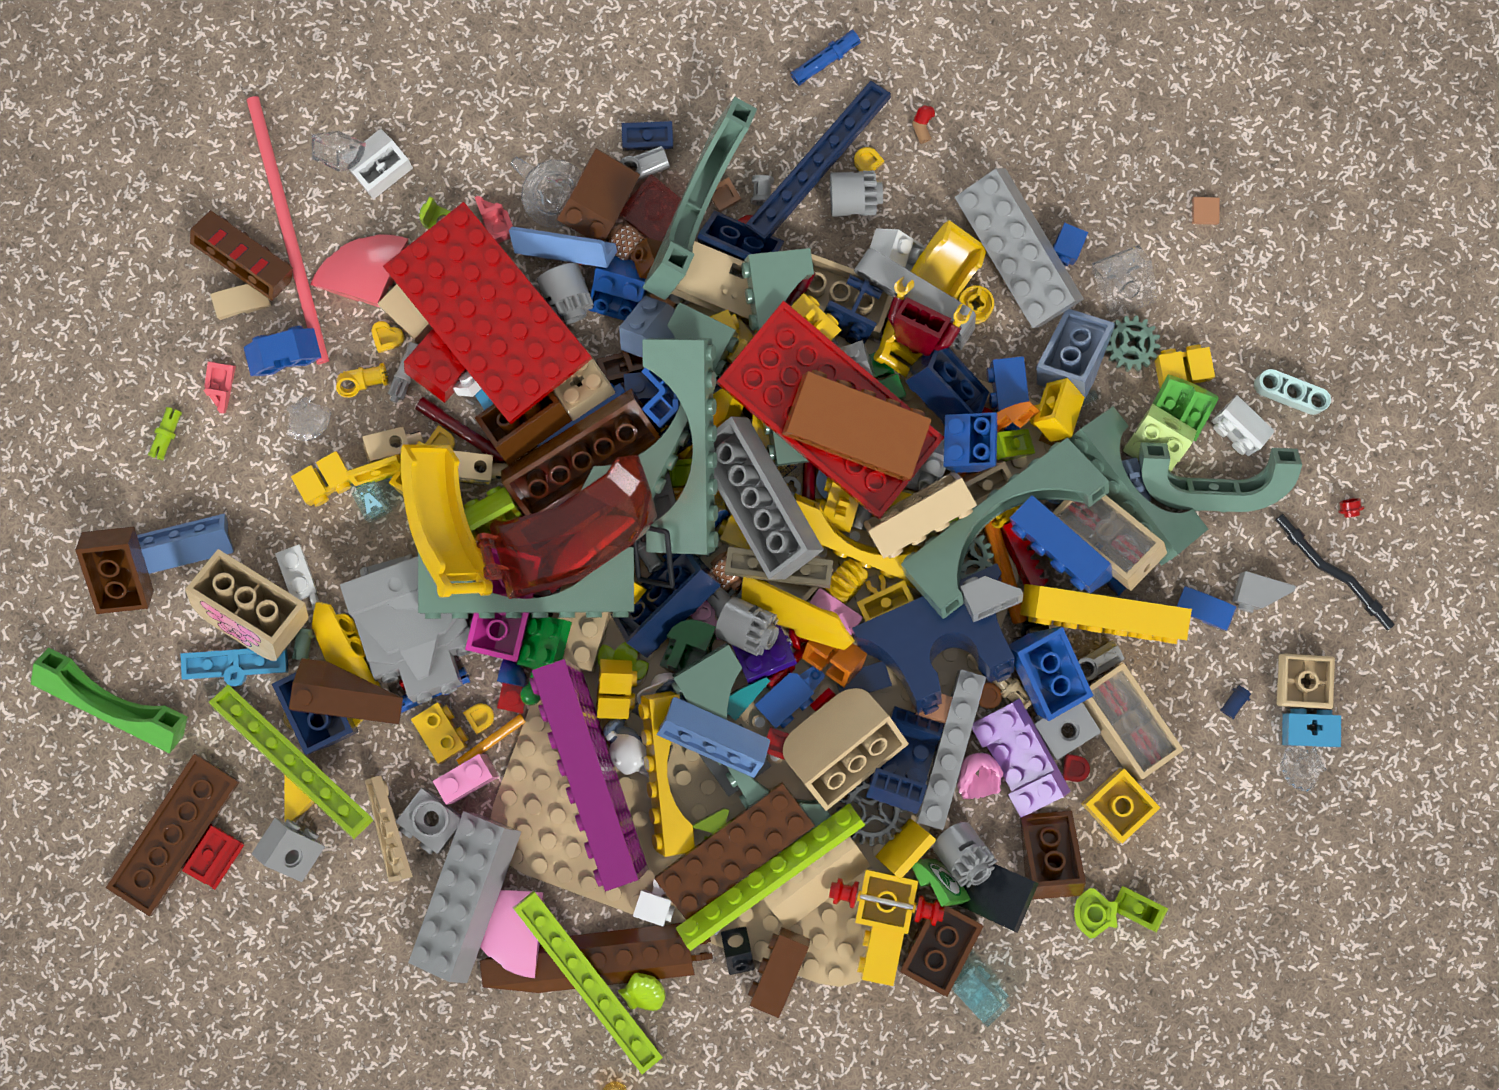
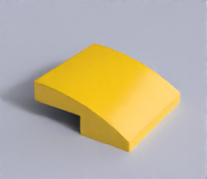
M392 455L347 470V477L354 486L359 485L360 487L393 477L395 473L401 471V455Z

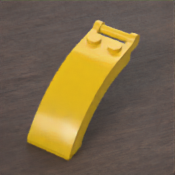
M948 220L931 239L910 272L957 300L972 276L982 267L986 249L981 242ZM887 320L879 349L874 354V360L880 364H886L906 378L910 368L891 356L890 351L911 365L922 354H914L909 350V347L899 343L896 340L895 330L889 320Z
M403 444L401 447V480L407 519L419 555L437 585L439 597L479 593L481 596L491 595L493 585L486 573L488 561L472 535L463 508L459 485L458 466L460 461L450 445ZM450 581H476V582H472V583H451Z

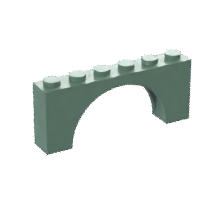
M1112 406L1082 427L1069 440L1109 481V493L1106 495L1164 542L1167 554L1159 562L1162 566L1198 539L1208 528L1194 509L1184 513L1165 511L1149 502L1134 487L1125 472L1120 456V440L1123 432L1129 426L1114 406Z

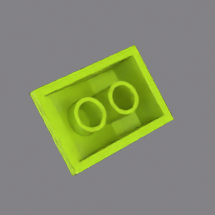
M497 486L488 491V496L479 501L476 498L464 505L468 525L473 537L477 541L523 517L515 500L505 487Z

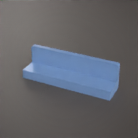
M511 227L509 230L514 253L607 268L617 253L616 243L604 242L602 240L519 227Z
M225 514L137 535L149 574L210 559L218 549L226 554L234 552V547L228 536V521Z
M676 697L672 699L667 715L657 732V735L753 778L763 766L770 744V739Z

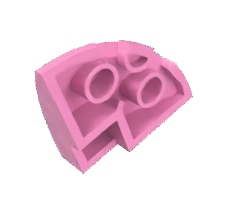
M500 890L480 948L488 957H492L501 964L505 970L524 977L535 978L539 941L513 909L531 891ZM535 892L544 903L543 892Z

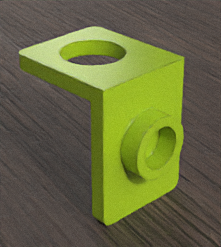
M429 197L427 203H424L421 207L419 220L424 228L430 229L437 223V219L441 215H447L451 211L438 206L434 198Z

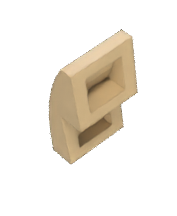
M248 284L210 294L219 320L243 312L248 314L271 306L270 300Z

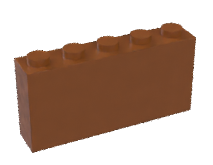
M812 370V372L808 371L803 374L782 435L902 481L912 478L932 420L925 417V412L915 408H910L909 411L900 407V402L892 399L881 400L876 398V393L866 389H861L860 392L851 388L852 384L839 379L836 382L827 379V374L821 371Z

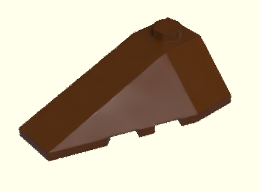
M301 658L292 685L289 710L400 725L403 698L330 662Z

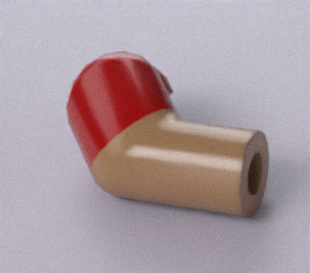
M921 106L917 110L912 122L920 144L932 139L927 129L929 120L935 116V110L932 106Z

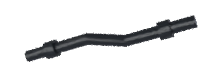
M1284 514L1275 519L1287 533V539L1293 545L1296 544L1316 568L1348 585L1366 606L1364 609L1370 616L1374 615L1387 631L1395 625L1382 610V604L1377 599L1374 600L1354 576L1321 558L1304 538L1305 534L1299 527L1296 529Z

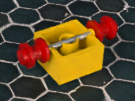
M869 869L865 871L862 891L859 890L858 892L859 882L855 881L850 886L845 885L842 878H838L837 883H831L829 898H833V904L835 905L842 900L849 902L850 908H854L857 898L859 906L855 923L904 934L909 932L912 913H915V911L914 922H919L922 918L930 919L932 926H936L937 921L942 922L945 906L940 905L938 899L934 903L925 902L922 895L919 896L917 906L915 897L918 880L907 877L899 879L893 874Z

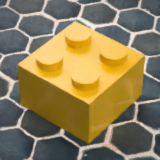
M1124 768L1117 769L1081 803L1113 840L1120 844L1124 843L1160 809L1158 804Z

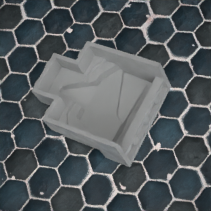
M418 556L340 584L348 613L355 620L373 677L379 683L394 682L401 675L408 698L413 703L417 702L418 704L430 701L433 695L441 692L442 694L452 693L457 690L458 686L463 685L454 655L465 656L472 652L465 650L471 627L469 618L452 619V614H441V619H425V614L418 613Z

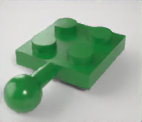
M530 614L517 665L534 670L562 660L572 622L552 617L532 618V614ZM529 680L528 685L522 688L520 697L523 703L532 706L537 704L541 697L534 694Z

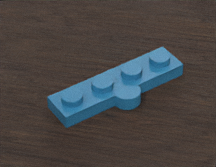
M287 647L276 661L268 660L250 649L180 653L182 680L224 677V681L228 685L237 687L246 681L247 675L288 673Z

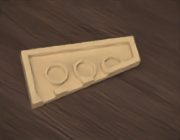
M381 775L365 780L388 881L390 883L411 878L413 876L396 825L394 811L388 799L387 783L382 780Z

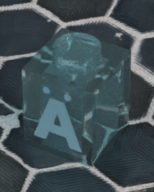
M375 481L358 485L356 487L357 491L351 493L362 515L369 523L393 511L379 484Z

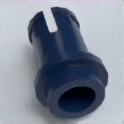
M1240 685L1232 689V695L1220 709L1222 713L1231 719H1235V716L1246 701L1249 702L1251 700L1249 698L1251 693Z

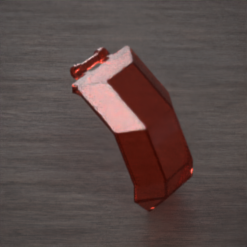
M632 455L616 458L606 474L557 508L507 521L494 519L490 525L491 534L480 533L475 538L476 546L481 550L484 578L489 581L502 579L508 599H514L580 581L633 545L648 531L657 518L652 493L639 456ZM491 548L497 549L500 565L495 564Z

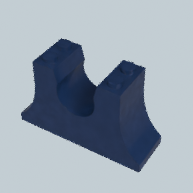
M994 564L961 579L960 586L972 577H978L979 579L986 576L1001 582L1002 572L998 564ZM922 596L852 628L855 645L868 655L883 661L896 674L918 715L920 712H924L925 715L931 714L939 709L938 705L942 704L939 677L932 666V662L940 652L946 649L960 648L969 652L975 658L978 670L986 677L989 683L995 680L1002 682L1010 678L1011 673L1014 672L1015 657L1000 629L996 613L973 622L965 604L943 619Z

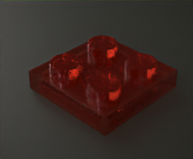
M651 174L626 202L620 216L646 238L663 241L681 198Z

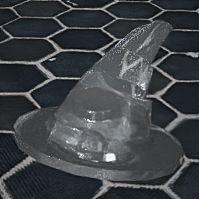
M516 156L510 165L525 180L522 184L521 200L526 213L534 222L544 227L559 228L565 226V224L557 220V213L581 171L578 167L565 160L551 159L534 167Z

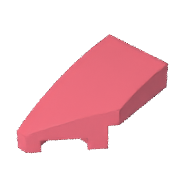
M476 196L475 200L488 232L498 243L511 239L509 230L513 225L507 210L503 209L502 204H493L483 200L480 196Z
M209 361L205 378V390L203 391L215 403L219 413L224 414L228 407L236 366Z

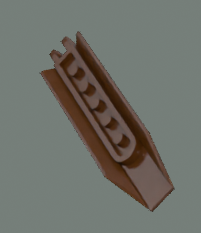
M682 923L569 936L606 985L628 983L635 973L653 976L657 980L695 975L693 961L713 959L712 952L692 954V950L690 951L676 930V927ZM709 937L707 940H705V941H704L703 943H701L700 945H702V944H707L708 942H711V938ZM540 943L535 978L524 977L505 970L492 957L480 960L482 987L532 993L575 989Z

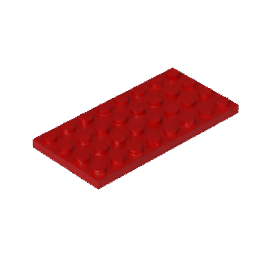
M462 202L383 265L384 269L510 424L593 359L465 202Z
M783 301L716 381V384L872 515L880 519L911 479L902 481L784 436L782 432L802 376L808 371L812 372V370L827 374V379L835 382L837 379L852 384L851 388L860 392L861 389L872 391L877 394L876 398L881 400L892 399L901 403L900 407L909 411L910 407ZM931 425L926 434L912 478L944 439V436Z

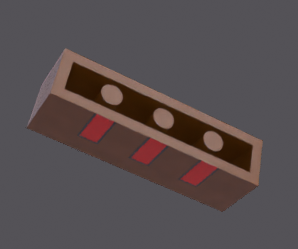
M210 210L190 229L191 245L271 301L292 281L293 267L286 260L278 258L265 245L258 244L245 231L235 228L223 216H218Z

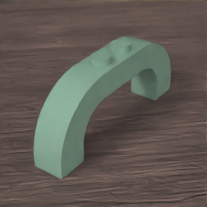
M1141 442L1139 450V463L1143 483L1147 491L1160 503L1183 510L1249 512L1266 508L1281 500L1292 490L1302 468L1298 449L1271 448L1266 467L1254 477L1243 480L1185 478L1176 476L1168 470L1170 454L1167 443Z

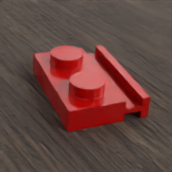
M211 824L183 866L182 871L215 890L244 847V843Z

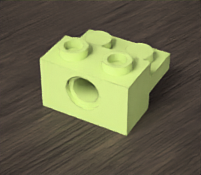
M1152 404L1125 445L1123 452L1133 458H1137L1139 461L1141 442L1167 443L1170 454L1168 470L1171 472L1193 443L1197 430Z

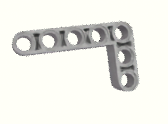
M868 248L854 269V272L859 277L869 280L870 284L883 290V292L891 297L897 296L894 285L900 278L904 276L902 282L904 287L913 280L914 288L904 298L908 297L952 318L951 321L953 322L955 320L954 312L960 304H963L871 248ZM963 304L960 313L968 315L971 309ZM973 310L969 320L960 325L962 329L953 342V348L957 350H962L975 330L976 314Z

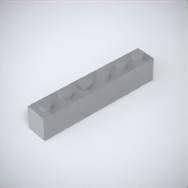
M962 669L957 671L951 693L952 701L941 738L935 749L926 781L927 788L915 820L917 823L941 830L944 829L986 680L985 676Z

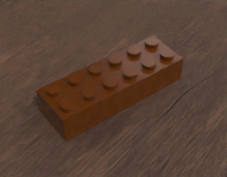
M632 388L501 470V483L530 522H533L582 491L581 489L593 466H608L630 460L649 449L662 437L657 424L642 410L644 405Z

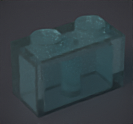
M970 964L958 976L952 990L988 1028L1010 1006L1006 1001L1009 996L999 985L994 988L987 981L991 976L980 965L975 968Z

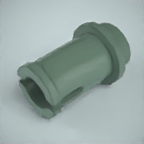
M301 628L297 633L292 659H309L311 639L315 636L312 635V629Z

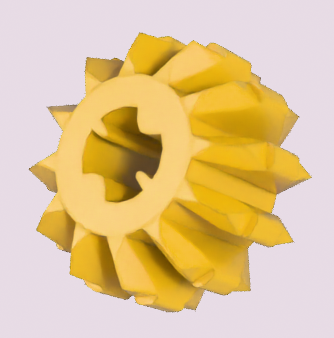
M853 559L844 561L833 573L830 588H826V592L843 604L847 603L865 583V580L868 578L867 570Z

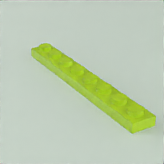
M230 685L225 686L209 701L212 708L350 837L355 839L373 822L372 817Z
M847 804L676 927L687 948L690 951L864 827V822L851 804Z
M535 891L513 907L515 912L639 1072L644 1074L663 1058Z

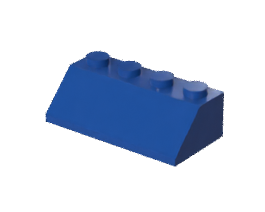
M1033 495L1010 517L1013 526L1011 528L1012 531L1019 538L1023 539L1026 537L1032 542V549L1040 556L1044 554L1052 560L1050 564L1061 574L1065 571L1071 577L1070 582L1080 591L1085 589L1088 593H1092L1113 578L1111 563Z

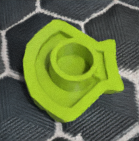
M1089 888L1076 901L1074 908L1076 925L1090 939L1095 938L1108 927L1117 928L1116 914L1118 902H1109L1096 889Z
M640 973L633 974L626 988L618 990L631 1010L638 1007L647 1011H657L661 1009L666 996L664 987L655 977Z

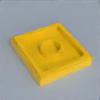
M911 818L901 827L902 831L900 833L897 832L894 835V839L889 840L875 856L899 879L903 878L936 841L930 833Z

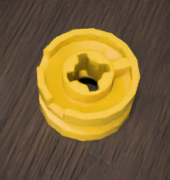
M982 286L966 288L958 300L972 310L974 307L971 302H979L980 307L977 310H973L976 314L975 324L985 322L990 317L994 308L992 293Z

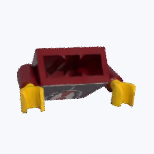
M904 276L900 278L894 285L897 296L893 297L888 314V320L895 330L896 340L909 347L912 353H921L925 356H930L933 349L940 351L950 347L962 329L960 325L969 320L972 309L968 315H962L960 309L963 304H960L954 312L955 320L953 322L951 321L952 318L908 297L905 299V295L914 288V281L911 280L904 287L902 283Z

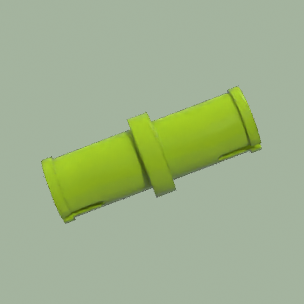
M166 407L160 426L154 431L156 436L148 452V456L155 458L157 454V459L161 461L165 459L164 457L171 440L175 439L174 431L182 415V412L176 409L173 413V408Z

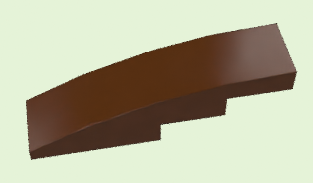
M621 350V353L596 359L597 365L613 385L623 383L624 374L642 373V370L645 368L643 367L642 357Z

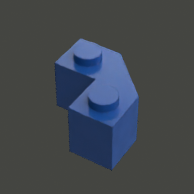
M299 325L288 328V331L252 338V342L243 347L250 375H273L285 367L307 366L322 358L314 328L303 329V326Z
M644 368L642 373L660 391L642 410L661 428L668 425L675 418L681 402L672 389L659 376Z

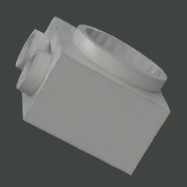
M1083 702L1050 721L1039 715L1034 716L1036 719L1034 725L1053 760H1058L1101 733ZM1065 723L1070 724L1073 728V734L1070 738L1064 737L1061 733V728Z
M421 788L396 820V823L400 825L398 830L410 839L413 836L421 841L419 846L432 855L433 852L436 854L441 853L455 835L461 815L429 790ZM430 811L436 812L439 816V822L435 826H431L427 822V815Z
M274 818L251 854L264 866L302 882L325 846L317 840L319 835L309 828H305L303 831L300 830L301 827L289 819L283 822Z

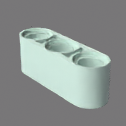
M1265 370L1254 380V388L1261 396L1307 414H1319L1331 404V396L1325 389L1277 370ZM1264 377L1271 379L1273 388L1265 387L1263 384ZM1287 387H1293L1296 390V398L1288 395ZM1312 396L1320 399V407H1315L1312 404Z

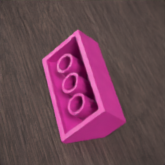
M490 547L486 573L493 585L492 593L511 598H533L543 558ZM474 613L465 650L517 662L530 613H522V618H506V613H495V618L488 619L479 618V613Z

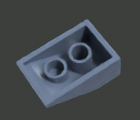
M644 296L619 327L621 350L643 358V339L675 338L667 326L675 309L668 303Z
M1072 309L1065 311L1036 366L1037 385L1046 387V384L1049 382L1068 378L1085 397V400L1097 376L1115 323Z

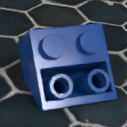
M614 256L607 268L596 267L591 292V299L594 305L588 311L625 321L647 293V290L642 288L646 279L639 277L634 261L621 260Z
M998 413L945 415L944 467L956 473L979 472L996 466Z

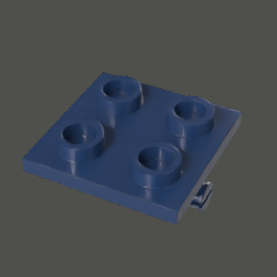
M850 274L846 285L860 290L852 309L849 310L830 300L824 313L832 315L839 324L837 326L841 331L837 335L845 338L850 344L861 340L865 344L877 323L855 312L865 293L879 300L883 290L869 284V280L865 279L863 281Z

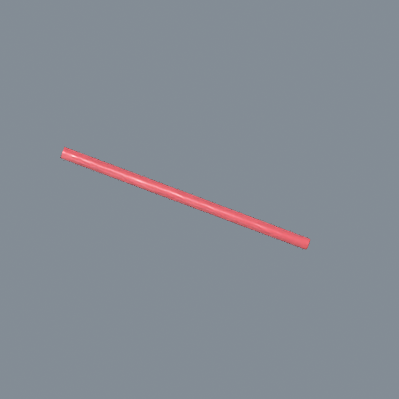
M258 96L249 97L247 104L291 267H293V277L307 329L314 328L322 358L318 359L316 363L318 365L329 362L327 350L260 99Z

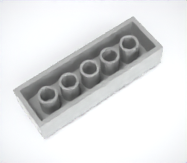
M995 168L955 196L959 206L1032 328L1042 327L1084 300L1006 168Z
M731 416L717 428V438L714 442L717 466L714 468V479H717L718 490L768 579H786L824 549L749 418Z
M463 811L410 956L409 964L448 982H468L521 831L485 816Z

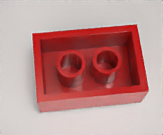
M434 329L427 334L404 361V373L444 403L455 392L452 387L460 381V376L468 372Z

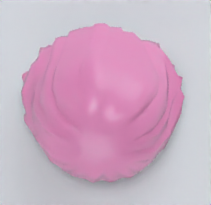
M986 753L971 754L963 759L958 776L959 781L957 783L959 793L963 799H979L980 797L998 794L1001 791L1000 785L1003 771L991 755Z

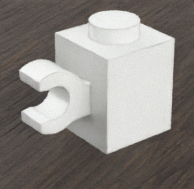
M654 879L652 892L644 889L641 890L633 917L664 926L665 920L671 922L675 906L671 905L672 901L668 897L662 896L666 893Z

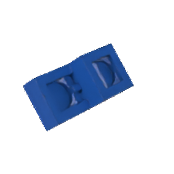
M1186 586L1177 604V607L1192 609V618L1228 631L1237 608L1223 600Z

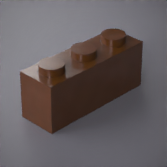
M783 927L780 928L778 935L772 934L767 947L771 949L769 957L762 958L757 971L761 973L758 982L753 980L748 992V996L751 997L749 1006L774 1017H780L809 949V938Z

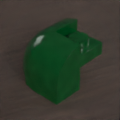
M692 619L681 621L672 627L667 635L669 644L660 666L671 673H676L710 653L713 642L717 639L715 634L716 627Z

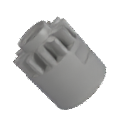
M875 171L830 173L832 217L850 216V214H860V216L876 215L877 204H883L882 181H876Z
M568 263L554 267L537 278L544 300L558 317L564 320L565 324L582 320L587 316V310L593 308V301L577 263Z
M733 597L726 603L720 613L715 634L717 638L755 656L762 655L764 649H770L778 637L779 628L775 626L778 622L777 615L738 597Z
M967 822L957 823L946 829L937 838L933 846L935 854L961 887L964 885L970 887L971 885H978L984 882L991 875L992 870H994L993 864L997 862L994 858L995 856Z

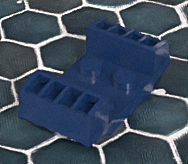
M894 706L890 718L909 744L880 768L875 769L866 797L917 814L925 795L927 777L936 746L942 735L944 723L915 715L916 713Z

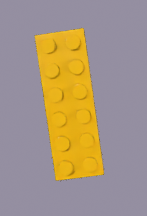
M1025 584L1020 615L1028 616V622L1051 625L1053 620L1054 626L1077 629L1078 624V629L1102 633L1103 629V633L1177 644L1178 639L1187 640L1192 609Z

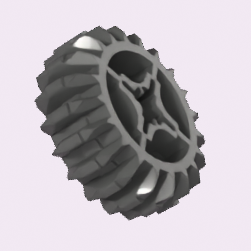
M871 774L869 782L866 783V780H864L848 793L846 799L842 798L839 801L845 803L844 807L849 803L851 804L852 800L857 803L862 809L860 818L865 825L874 819L886 825L885 828L876 832L863 831L864 827H862L850 836L853 840L857 834L861 835L859 838L860 844H863L865 838L868 837L869 845L874 846V838L878 837L879 843L882 845L885 844L883 835L886 834L890 840H893L894 836L890 831L892 829L898 833L902 831L896 823L897 821L906 823V819L899 817L900 812L907 813L908 811L893 806V816L890 819L882 811L883 802L877 803V800L869 801L859 796L858 792L869 788ZM861 801L869 805L877 803L879 807L877 808L879 810L878 813L883 818L873 814L866 818V806ZM836 807V811L838 812L843 807Z

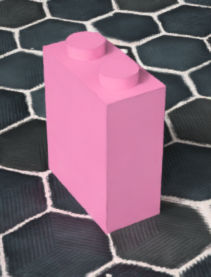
M478 754L435 779L433 783L445 804H453L500 776L488 755Z

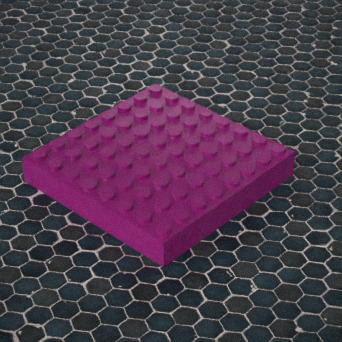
M565 659L532 670L534 677L529 678L534 694L541 697L543 704L538 705L543 722H549L552 730L547 733L551 747L555 750L558 749L561 759L556 760L562 777L567 776L570 784L569 787H566V792L570 803H576L579 814L575 815L579 831L585 830L588 841L584 843L588 858H594L597 869L593 870L598 887L603 886L606 892L635 882L649 868L615 766L611 761L609 749L599 719L597 718L583 671Z

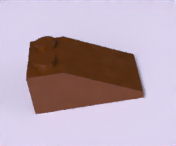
M595 148L558 211L557 220L587 238L605 241L640 177V173Z
M1072 811L1033 813L1020 817L1025 877L1039 883L1032 900L1081 896L1086 880Z

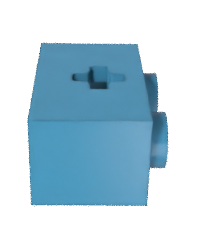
M1290 709V713L1283 714L1282 745L1341 747V715H1333V710H1317V714H1307V709ZM1312 724L1316 726V731L1307 730V725Z

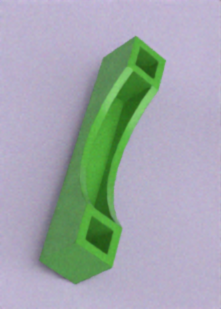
M49 647L33 664L31 685L169 754L184 736L187 716L165 705H140L119 698L93 682L71 658Z

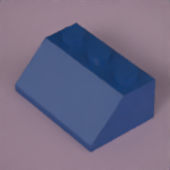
M1059 626L1030 633L1009 644L1015 657L1014 666L1036 714L1050 721L1094 696L1063 627Z

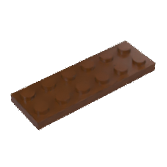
M194 753L106 886V889L149 917L152 916L240 781Z
M781 782L656 875L655 880L687 920L813 828L815 824L785 784Z

